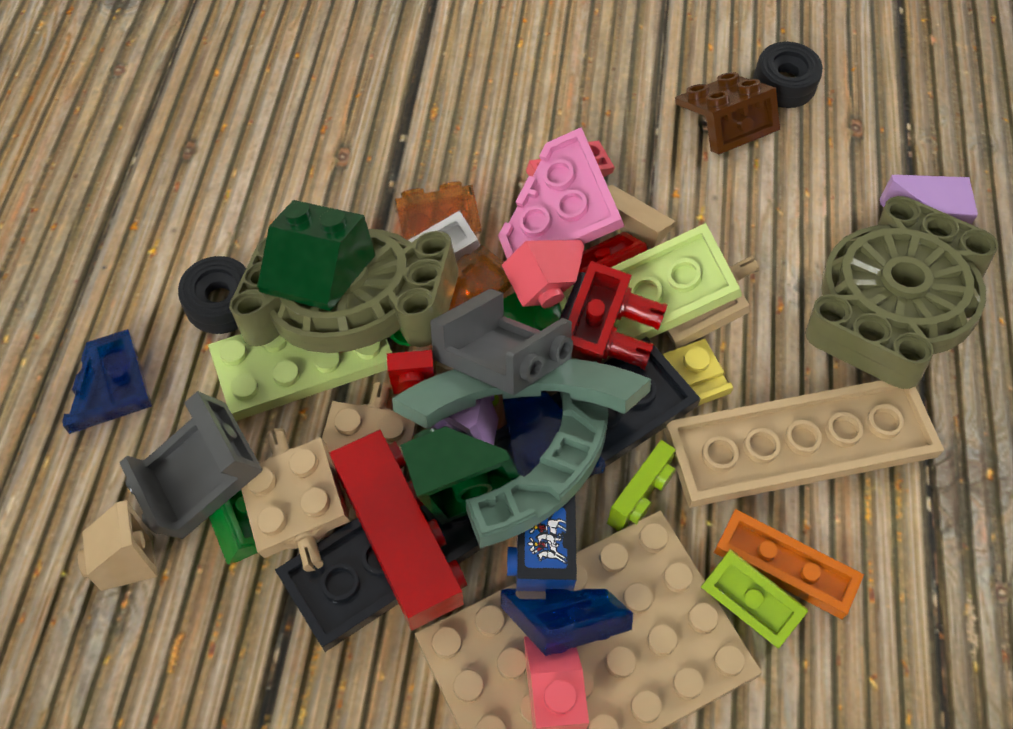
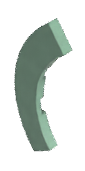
M569 359L519 393L511 395L453 369L408 388L392 398L394 412L426 429L457 412L476 406L477 399L502 394L503 399L538 397L541 396V391L570 393V399L594 403L625 414L650 392L651 379L611 365Z
M560 392L563 407L561 426L552 443L541 456L540 463L525 477L521 475L500 488L466 500V511L480 548L505 541L531 529L553 515L581 489L593 472L603 449L608 423L607 407L570 399V393Z

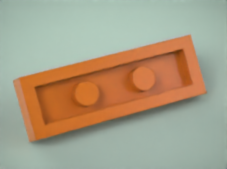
M737 509L734 510L713 552L724 557L729 549L733 550L780 588L841 620L848 615L864 576L859 571Z

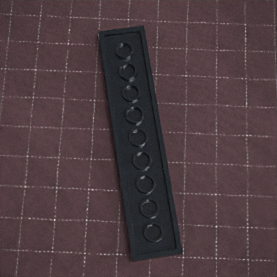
M647 336L641 339L647 343L651 342ZM653 345L645 370L615 358H611L603 363L650 378L651 387L650 392L625 414L608 408L606 439L599 460L588 478L666 428V425L672 420L681 418L699 405L701 398L655 345ZM560 392L555 393L496 430L494 445L507 450L518 472L523 477L540 463L541 456L552 443L556 433L559 432L563 415ZM425 505L420 507L427 522L432 519L437 521L446 541V545L440 548L448 563L456 560L460 564L482 549L479 547L468 514L441 525ZM358 518L317 543L321 560L323 561L321 568L318 569L314 566L315 571H304L299 554L275 569L324 652L398 605L397 599Z

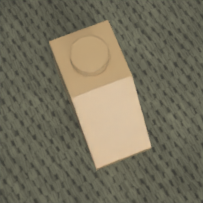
M127 500L116 502L82 532L84 549L78 551L79 569L84 578L88 577L101 591L158 577L153 534Z

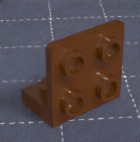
M736 72L721 74L717 77V81L707 85L697 84L687 88L686 93L675 97L676 105L706 116L710 151L718 155L780 130L776 87L760 83L758 79L741 77Z

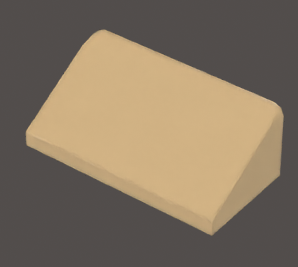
M608 186L625 226L620 228L621 231L627 232L646 243L650 248L659 245L675 226L676 221L616 186Z

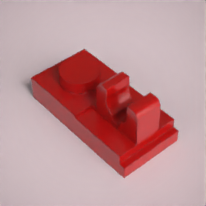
M432 350L387 353L388 374L393 394H400L408 388L434 376Z

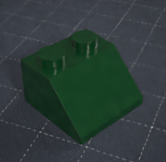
M292 200L269 225L257 284L259 292L331 311L364 268L376 256L364 215Z
M446 426L440 429L431 428L417 433L412 440L400 445L417 497L441 525L467 515V499L486 494L521 476L507 450Z

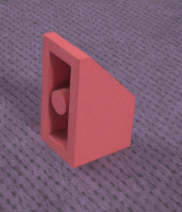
M581 240L525 241L501 265L522 307L541 305L542 308H549L563 300L565 297L563 293L577 281L585 247Z
M573 632L525 636L524 648L533 729H587L589 717L583 669Z

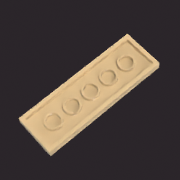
M883 380L676 419L669 422L666 428H664L668 444L676 449L673 460L689 508L939 457L944 451L916 386L910 389H901Z

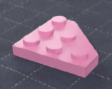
M582 127L544 145L539 155L541 161L533 177L528 176L515 202L517 208L509 223H504L498 237L508 259L525 241L581 240L583 244H586L625 227Z

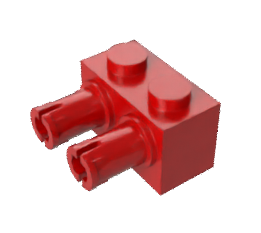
M590 261L568 319L572 322L573 350L571 357L601 363L602 359L607 360V357L610 356L645 370L654 344L617 332L618 327H615V323L617 320L621 321L622 317L659 330L668 304L631 293L632 288L629 287L631 274Z

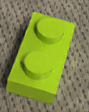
M660 440L611 506L607 521L608 525L620 531L626 528L630 521L637 525L643 519L652 504L647 499L655 487L662 491L676 468L671 466L676 451L675 448Z
M729 549L701 586L702 589L778 649L808 613V609L731 549Z

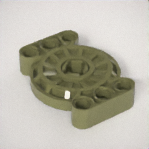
M895 196L888 199L878 225L857 230L844 237L833 248L822 274L821 291L823 296H820L815 301L805 331L807 340L816 348L892 386L901 389L915 387L921 381L933 354L954 348L964 342L975 329L986 304V286L982 278L998 249L997 239L991 233L911 198Z
M368 229L376 256L364 268L331 311L259 292L257 284L266 238H264L257 245L233 295L229 308L245 343L250 346L268 344L280 335L290 344L307 351L322 353L347 352L373 345L393 335L398 330L401 331L408 344L416 347L429 346L432 344L430 321L449 311L459 275L450 236L442 231H431L422 234L411 243L395 233Z

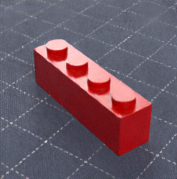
M381 429L329 452L339 480L411 631L464 605L461 589L468 586L464 574L456 560L447 562L440 548L446 545V541L437 521L432 519L427 522L420 509L424 504L417 497L412 480L407 482L401 471V468L406 466V462L397 443L393 441L388 444Z

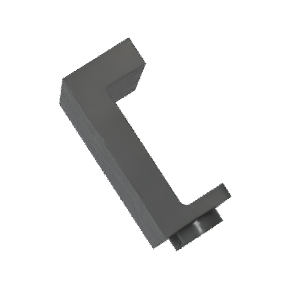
M491 288L430 321L433 360L511 395L519 393L571 359L573 341L572 322L570 320L561 318L540 331L504 316L503 293Z
M199 391L184 402L192 417L191 420L146 459L140 460L126 456L120 461L126 476V486L135 495L143 512L142 520L156 534L184 539L263 471L227 404Z

